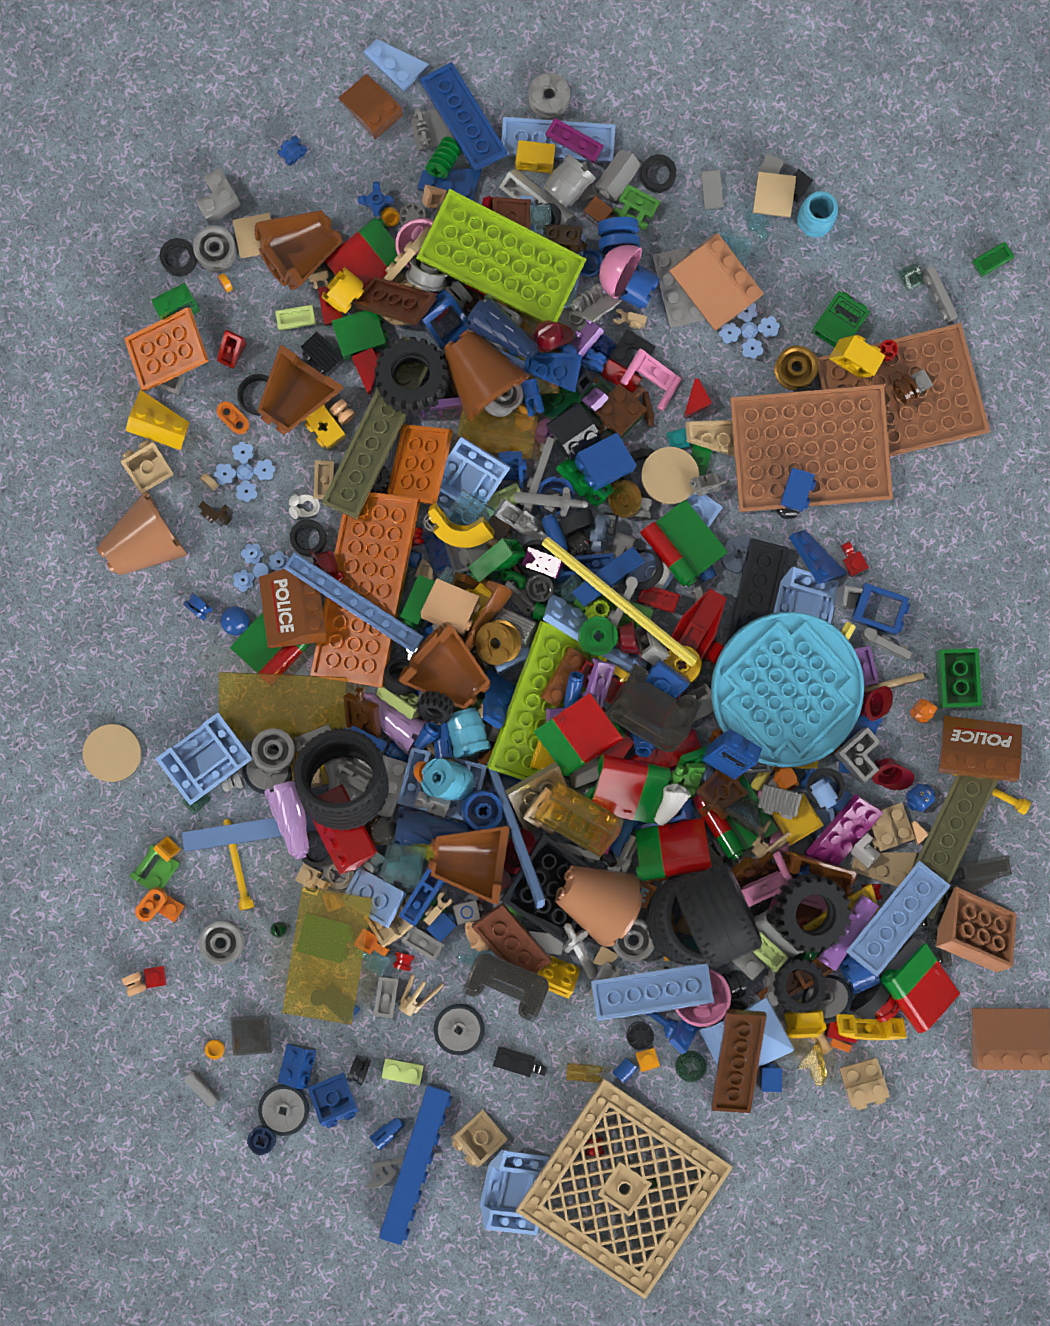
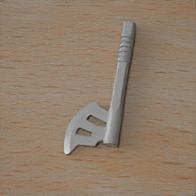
M441 1149L431 1151L434 1153L433 1158L442 1156ZM404 1157L373 1162L374 1172L371 1173L372 1181L367 1185V1188H379L390 1182L397 1173L392 1167L402 1164ZM383 1168L388 1172L387 1176L384 1174ZM378 1175H379L380 1178H381L380 1181L377 1180V1176H378Z

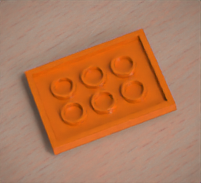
M188 307L124 338L141 391L146 392L209 362L192 310Z
M403 424L387 494L416 498L423 504L433 505L437 503L453 431L446 428Z

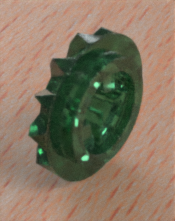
M690 1050L682 1055L680 1054L676 1060V1072L684 1081L695 1082L700 1080L706 1072V1061L696 1051ZM694 1060V1066L699 1070H691L687 1074L688 1067L683 1063L690 1064Z

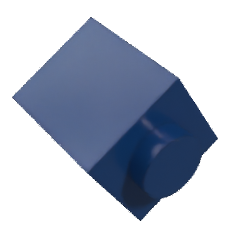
M443 911L427 927V930L441 942L457 926L455 923L457 919L449 911L447 913Z
M768 1062L765 1066H760V1090L762 1092H782V1068L777 1066V1063Z

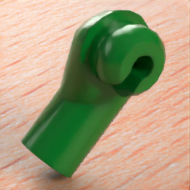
M502 571L501 573L502 580L517 581L516 587L525 589L528 581L525 576L516 571Z

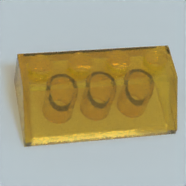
M462 407L457 441L462 436L485 451L494 453L522 451V457L531 459L538 416L529 417L525 414L511 412L506 416L498 417L491 415L483 408V412L468 422Z
M558 780L548 791L533 817L599 857L603 855L618 837L624 822L622 818Z

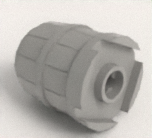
M567 154L563 159L564 161L553 170L544 187L565 208L567 206L570 207L580 198L588 185L592 184L596 179L590 171L586 170L570 154Z

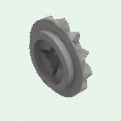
M333 861L328 863L323 870V879L330 883L329 887L336 890L348 887L354 877V871L343 873L346 879L339 877L334 881L335 873H333L332 869H337Z

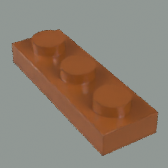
M569 647L540 698L558 708L565 696L570 673L574 671L579 672L587 657Z

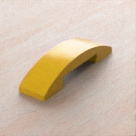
M836 1015L839 1034L844 1037L860 1040H896L907 1038L905 1023L902 1018H891L880 1023L876 1019L855 1018V1015Z

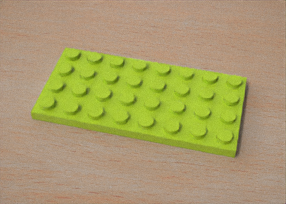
M449 189L416 258L540 322L546 320L558 321L586 261V258Z
M540 621L487 768L521 780L540 771V769L530 767L539 741L533 731L546 723V708H556L540 698V695L569 647L587 657V660L593 663V658L603 661L605 657L601 655L594 656L584 652L577 640L551 624ZM582 687L581 698L582 693L586 692V688ZM564 698L558 707H564Z

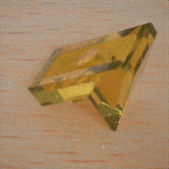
M820 1041L815 1042L797 1067V1069H810V1075L814 1079L815 1086H823L828 1077Z

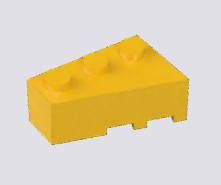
M140 390L129 415L125 431L181 450L190 422Z

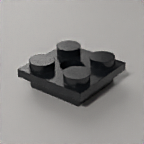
M627 329L609 359L611 358L628 368L633 360L627 354L629 349H635L638 352L640 348L651 356L656 346Z

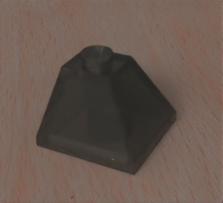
M740 797L727 807L725 811L731 821L764 841L765 833L761 812L757 807L758 803L751 798L746 800Z
M270 1013L230 1017L233 1056L272 1053Z

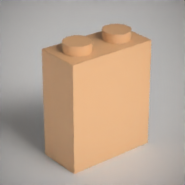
M436 579L421 610V618L445 627L443 625L445 622H450L457 633L464 636L466 631L469 632L472 628L474 614L477 615L482 605L480 604V596Z

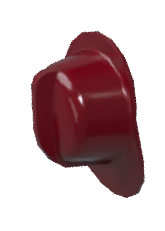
M546 320L537 325L535 332L532 333L530 338L537 343L536 348H538V351L546 352L570 342L573 338V331L565 324Z
M312 550L310 551L313 562H316L318 568L330 576L337 573L338 564L332 551L317 554Z
M631 618V623L616 628L618 632L616 646L624 653L639 654L641 658Z
M881 686L873 691L864 692L860 714L868 717L872 722L886 715L893 703L892 690L887 686Z
M884 758L882 760H875V765L879 769L872 776L875 784L896 791L906 789L914 782L915 776L913 772L900 766L895 759Z
M520 829L529 854L536 844L535 838L529 830ZM510 837L506 848L504 870L511 874H517L521 863Z

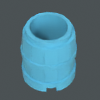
M818 191L812 193L804 200L798 211L797 224L805 235L817 238L826 235L831 230L838 214L836 199L827 192ZM814 214H818V216L821 217V219L816 218Z
M477 708L452 713L447 724L454 758L466 757L480 752V750L483 752L491 749L490 741H487L485 724Z
M432 759L422 770L424 776L421 785L424 792L429 796L449 801H458L465 799L473 790L474 777L471 771L459 763L445 759Z

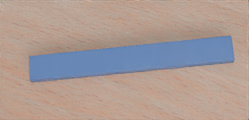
M293 552L283 567L410 652L414 653L424 637L297 553Z
M487 768L494 792L502 803V814L506 825L509 826V833L536 907H544L545 898L499 773Z
M305 813L307 832L317 831L311 817ZM275 818L182 832L184 852L282 836Z

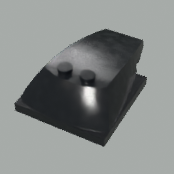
M541 834L529 853V857L545 898L544 907H536L522 866L500 901L561 943H565L568 938L564 929L566 923L571 924L575 933L584 929L555 902L556 893L560 887L565 886V874L571 865L591 867L546 835ZM589 934L583 939L584 941L601 946Z

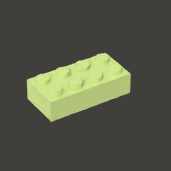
M385 686L382 688L378 687L376 695L381 700L397 709L398 712L404 714L408 719L420 717L417 712V699L419 696L414 693L398 695L387 690Z

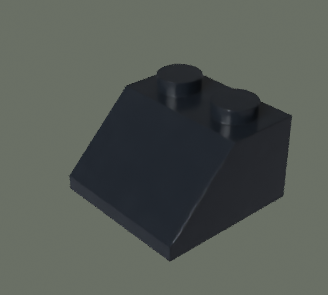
M578 403L546 424L563 455L571 461L576 458L578 452L602 440L596 426Z

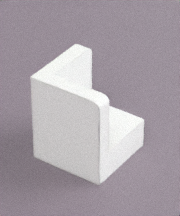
M868 833L855 844L851 851V854L867 868L880 857V853L869 845L873 838Z

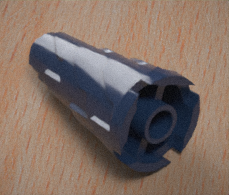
M489 295L484 296V299L487 300L486 302L480 299L467 318L471 323L465 322V327L503 346L512 353L515 352L526 359L529 357L532 359L538 352V348H536L537 343L502 310V307Z
M399 806L394 845L413 846V844H430L432 839H436V836L469 832L471 828L468 827V824L454 821V819L434 816V814L417 811L415 808Z

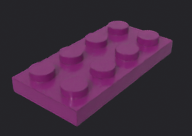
M855 794L809 847L806 853L812 858L839 865L884 812L858 794Z

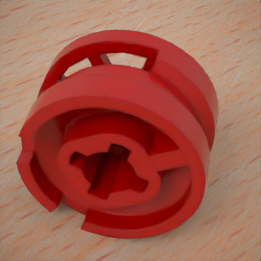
M890 994L885 1004L875 1013V1019L880 1023L894 1017L900 1009Z

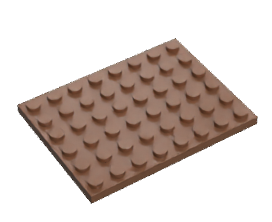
M961 323L892 339L898 345L897 355L891 361H882L876 374L870 377L858 379L829 359L830 355L817 358V375L821 390L884 384L890 457L990 432ZM882 342L871 345L879 347ZM924 369L933 386L921 392L920 397L911 399V402L906 405L901 402L902 398L897 397L892 382L896 379L900 380L901 376L905 374L911 376Z
M884 384L730 398L739 512L784 509L785 507L779 505L792 468L815 474L816 484L814 490H810L808 498H811L809 506L893 499Z

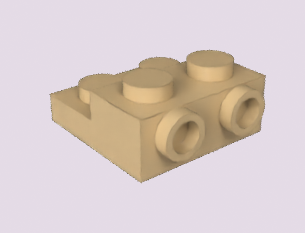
M148 439L138 445L139 449L134 452L130 449L123 453V458L120 459V462L141 494L174 475L153 440L149 442Z
M902 802L881 809L884 813L869 829L873 838L871 844L879 852L915 839Z
M876 1057L839 1068L849 1105L852 1108L856 1107V1110L865 1109L868 1103L882 1104L886 1102L885 1098L890 1097Z
M483 1109L451 1136L453 1147L457 1151L462 1150L466 1155L464 1157L465 1161L470 1166L474 1165L475 1167L481 1166L508 1140Z

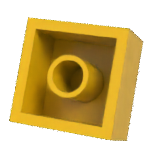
M853 335L839 339L829 359L860 379L874 376L885 355L880 352L881 350L878 347L867 344L863 337Z

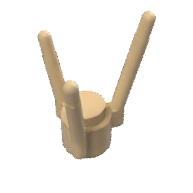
M767 821L758 838L752 843L755 848L751 851L757 858H761L768 851L773 853L788 843L786 838L791 833H786L771 846L764 841L760 843L771 824V821Z
M412 974L399 1001L401 1004L398 1008L406 1015L412 1016L444 984L441 983L417 1005L418 1001L416 998L426 982L423 981L412 997L408 996L415 977Z

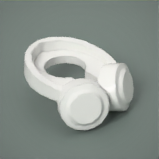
M294 494L289 500V505L291 506L289 513L294 519L312 517L320 508L319 501L313 499L311 495L298 496ZM310 501L313 504V509L307 512L303 508H298L297 504Z

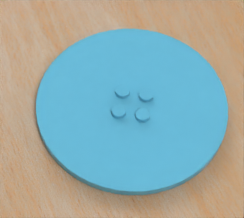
M800 612L772 613L757 618L743 626L727 642L720 653L714 668L711 684L713 710L723 733L728 729H732L763 749L758 762L776 767L803 766L816 762L832 753L853 730L860 715L864 698L863 671L858 656L850 642L830 623L813 615Z

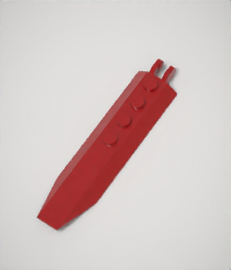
M710 588L681 617L671 637L682 646L693 648L702 660L716 636L727 598ZM685 661L677 663L679 670L687 668ZM638 691L640 694H642L643 696H645V697H647L648 699H650L651 701H653L651 698H649L648 696H646L644 693H642L641 691ZM681 694L674 700V702L667 709H665L669 713L661 723L655 735H658L659 731L661 730L663 724L665 723L666 719L668 718L669 714L671 713L673 707L675 706ZM624 714V717L633 721L632 725L636 726L638 724L643 728H647L632 717Z

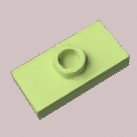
M313 305L275 311L279 331L316 325Z
M759 932L763 943L761 948L753 953L773 972H778L788 959V956L764 934Z

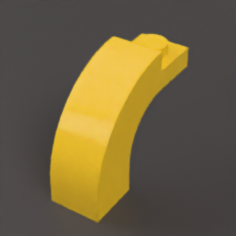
M437 503L429 507L428 517L433 524H437L433 532L447 544L461 548H470L484 544L494 537L495 531L484 516L472 524L457 525L447 518Z

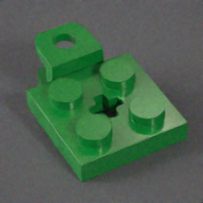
M568 458L559 464L556 470L564 479L571 483L573 489L581 497L584 495L593 506L598 507L614 492L610 484L603 487L607 492H604L602 488L594 491L592 487H589L585 482V475L579 473L575 464L576 459L571 461ZM594 495L598 496L599 500H596Z

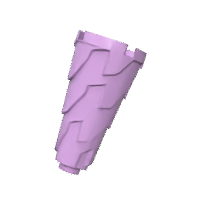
M366 692L364 694L366 700L379 704L381 728L384 729L383 732L404 753L410 755L411 747L417 748L414 742L423 725L428 723V721L422 717L408 719L404 714L398 712L397 709L390 706L384 700H381L373 692Z
M290 781L274 785L273 792H270L268 788L264 793L284 838L288 853L295 857V859L305 858L306 853L309 852L306 830L307 821L295 783Z

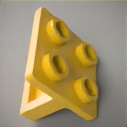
M549 955L552 958L551 963L538 971L533 984L569 999L574 991L581 968Z

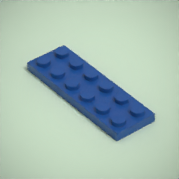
M453 62L419 78L420 84L474 172L507 156V150Z

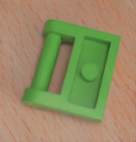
M153 844L148 848V853L135 872L132 871L129 876L149 890L154 887L163 889L181 864L174 858L166 862L153 849L155 847ZM158 855L160 859L147 878H143L141 875L154 856Z

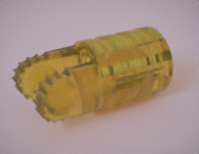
M567 1063L566 1081L601 1083V1077L593 1074L601 1073L603 1067L599 1065Z

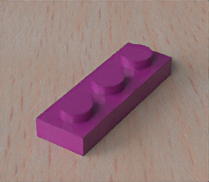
M554 118L545 133V136L592 163L596 162L604 148L603 144Z

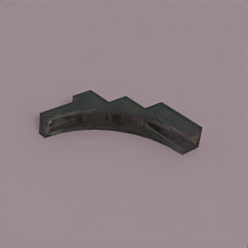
M1008 855L959 863L957 875L959 880L962 879V883L953 884L948 888L941 901L944 906L938 907L933 920L925 917L921 922V926L925 927V930H933L934 933H931V938L934 945L937 943L938 927L953 889L958 887L975 894L988 883L1011 875L1012 871ZM937 947L938 952H935V957L940 965L944 968L951 967V953Z

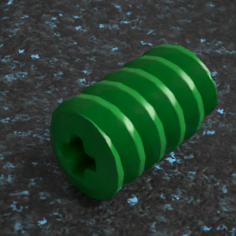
M451 137L442 138L428 164L425 166L428 174L442 179L447 178L448 173H450L461 154L457 142Z

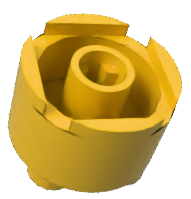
M344 267L343 273L339 271L327 286L330 290L327 294L323 292L321 298L339 312L346 313L352 306L350 304L354 298L358 299L364 291L362 289L364 286L363 282Z

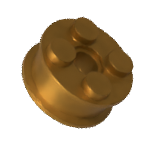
M799 345L790 346L783 350L774 366V374L777 381L789 390L809 386L818 371V361L815 354L810 349ZM798 364L801 371L795 372L791 365Z
M496 620L483 625L479 629L475 644L478 654L485 662L492 665H500L517 657L521 650L522 640L515 625L506 620ZM497 639L500 640V646L497 643Z

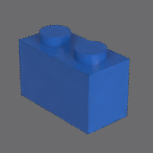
M792 468L779 506L798 512H803L804 509H807L811 499L808 498L809 491H813L816 484L815 474Z

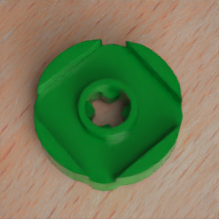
M595 616L581 624L578 640L584 652L600 656L609 653L618 640V632L615 625L609 619ZM596 630L599 631V634L603 635L599 642L593 637V634H596Z

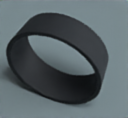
M253 374L246 377L240 383L237 398L240 406L246 412L262 416L260 413H253L246 408L243 402V393L250 383L254 381L267 382L269 376Z
M637 548L635 550L638 553L646 552L653 554L657 562L656 571L653 576L644 582H638L635 590H647L654 587L661 580L664 566L662 560L653 551L647 548Z
M880 980V983L859 992L853 999L850 1010L861 1019H867L885 1004L890 993Z

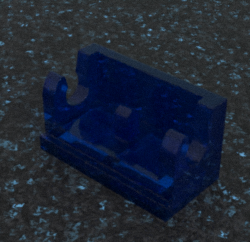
M435 533L424 535V545L434 575L452 569L444 541L437 537Z

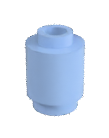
M824 778L810 786L813 790L811 793L821 808L825 806L828 809L837 803L835 800L838 796Z

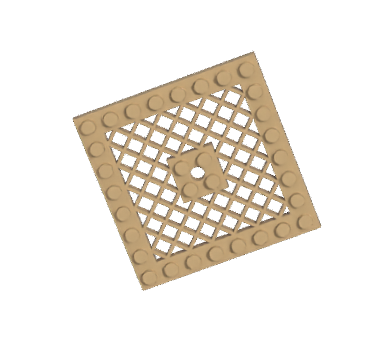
M603 1078L515 1211L646 1299L733 1166ZM616 1114L618 1123L607 1125L606 1116ZM620 1114L630 1121L621 1123ZM603 1117L604 1126L596 1128ZM632 1125L634 1134L623 1136L622 1127ZM636 1125L646 1132L637 1134ZM619 1128L620 1137L610 1139L608 1130ZM605 1131L607 1140L596 1142L595 1132ZM592 1134L593 1143L585 1144ZM648 1136L650 1145L640 1147L638 1138ZM652 1136L662 1143L653 1144ZM635 1139L636 1148L626 1150L625 1141ZM621 1142L623 1151L612 1153L611 1143ZM608 1144L609 1154L599 1155L597 1146ZM594 1147L596 1156L585 1158L584 1149ZM664 1147L666 1156L656 1158L654 1149ZM668 1147L678 1154L669 1155ZM581 1150L582 1159L574 1161ZM651 1150L652 1159L642 1161L641 1152ZM637 1153L639 1162L629 1164L627 1154ZM624 1155L625 1164L619 1160L615 1165L613 1157ZM610 1158L612 1167L601 1169L600 1160ZM680 1158L682 1167L672 1169L670 1160ZM684 1158L694 1165L685 1166ZM597 1161L598 1170L588 1172L586 1163ZM667 1161L668 1170L658 1172L657 1163ZM583 1164L585 1173L574 1175L573 1165ZM653 1164L655 1173L644 1174L643 1165ZM640 1166L641 1175L631 1168ZM570 1167L571 1176L563 1177ZM696 1169L698 1178L688 1180L686 1171ZM610 1172L606 1180L603 1181L602 1174ZM683 1172L684 1181L674 1183L673 1174ZM599 1175L601 1184L590 1186L589 1176ZM669 1175L671 1184L661 1185L659 1176ZM656 1177L657 1186L649 1188L652 1183L647 1179ZM586 1178L587 1187L576 1188L575 1179ZM572 1180L573 1189L563 1191L561 1182ZM626 1183L630 1186L627 1193L619 1191L621 1184ZM696 1183V1185L690 1192L689 1185ZM557 1184H559L560 1192L551 1194ZM685 1186L687 1194L677 1196L675 1187ZM672 1188L673 1197L663 1199L662 1190ZM599 1189L597 1195L602 1198L593 1199L591 1190ZM588 1191L590 1200L579 1202L578 1193ZM658 1191L660 1200L650 1202L648 1193ZM574 1194L576 1203L565 1205L564 1196ZM645 1195L646 1203L639 1204V1202ZM561 1197L562 1206L552 1208L550 1199ZM685 1200L679 1209L678 1201ZM546 1201H548V1207H549V1208H547L546 1206H544V1204H545ZM604 1202L606 1211L595 1213L594 1204ZM608 1202L618 1209L609 1210ZM674 1202L676 1211L666 1213L664 1204ZM591 1205L592 1214L582 1216L580 1207ZM661 1205L662 1214L652 1216L651 1207ZM577 1208L579 1217L568 1219L567 1210ZM647 1208L649 1217L639 1218L637 1210ZM564 1211L565 1219L555 1212ZM634 1211L635 1219L625 1221L624 1213L630 1217ZM620 1213L622 1222L611 1224L610 1215ZM607 1216L608 1225L598 1227L596 1218ZM674 1216V1218L668 1225L667 1218ZM593 1219L595 1228L584 1230L583 1221ZM663 1219L665 1227L655 1229L653 1221ZM650 1221L651 1230L641 1232L640 1223ZM580 1222L581 1230L571 1223ZM636 1224L638 1233L628 1235L626 1226ZM623 1227L624 1236L614 1238L612 1229ZM609 1230L611 1239L600 1241L599 1232ZM596 1232L597 1241L587 1234ZM663 1233L657 1242L656 1234ZM652 1235L654 1244L644 1246L642 1237ZM639 1238L640 1247L630 1249L629 1240ZM625 1241L627 1250L616 1251L615 1243ZM612 1243L613 1252L603 1245ZM652 1250L646 1259L645 1251ZM641 1252L643 1260L633 1262L631 1254ZM628 1254L629 1263L620 1256Z

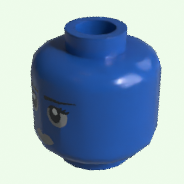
M918 783L906 793V804L912 811L923 812L934 803L935 792L929 785Z

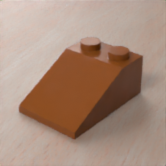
M367 74L338 97L341 103L374 140L403 117L402 108Z

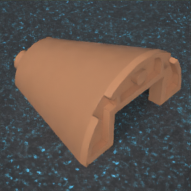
M145 491L102 539L99 546L96 547L101 557L105 556L108 560L106 565L112 573L116 571L118 575L188 555L164 521L148 491Z
M571 865L565 874L566 884L558 889L555 902L587 931L599 945L609 947L616 944L615 940L619 937L623 938L629 932L640 911L643 895L640 894V889L642 888L641 880L631 873Z

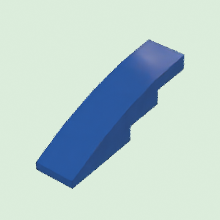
M631 547L596 572L595 575L612 588L641 566L645 560L634 547ZM587 581L572 592L584 608L603 595Z

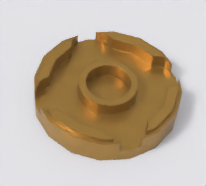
M630 480L616 481L612 485L614 492L608 496L609 507L620 518L633 517L641 507L642 498L640 490Z

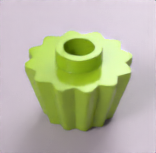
M601 598L595 599L585 607V615L588 616V619L595 616H602L608 619L610 606L607 601ZM596 608L600 610L599 614L596 612Z

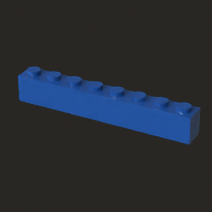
M430 1083L427 1084L379 1233V1239L402 1245L403 1240L407 1241L410 1232L407 1226L409 1221L413 1222L416 1210L413 1209L414 1204L420 1201L422 1191L419 1189L421 1183L425 1184L428 1172L425 1170L427 1164L431 1165L434 1153L431 1151L433 1145L437 1146L440 1138L438 1129L439 1126L443 1127L445 1123V1107L449 1108L453 1096H450V1090Z

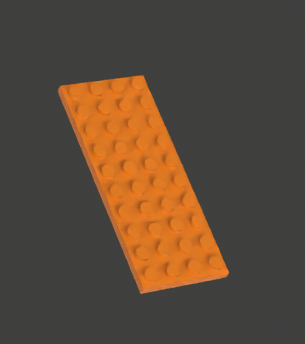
M370 492L357 520L342 514L334 553L338 564L337 572L341 571L346 577L341 583L397 619L420 502L416 498ZM326 597L323 608L326 642L316 643L310 675L382 688L384 686V669L389 663L393 640Z

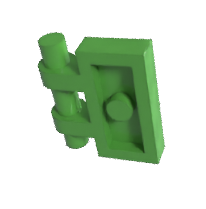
M628 184L618 201L624 207L623 209L615 207L613 214L618 217L637 219L639 221V228L646 231L649 224L643 221V219L647 217L652 220L661 201ZM632 209L638 212L639 215L635 217L629 214L628 211Z
M686 763L685 768L682 765H677L676 770L672 772L670 784H679L685 787L691 794L688 799H693L706 767L703 763Z

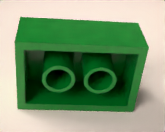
M979 648L941 649L936 651L938 709L982 706Z

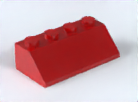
M343 784L318 796V798L331 803L351 801ZM312 819L339 874L356 870L377 853L364 825L358 826V828H351V830H333L324 827L322 824L319 825Z

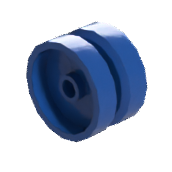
M613 217L602 220L597 224L598 235L602 237L598 242L600 253L607 255L612 249L621 245L640 247V237L636 235L639 233V221L632 217Z

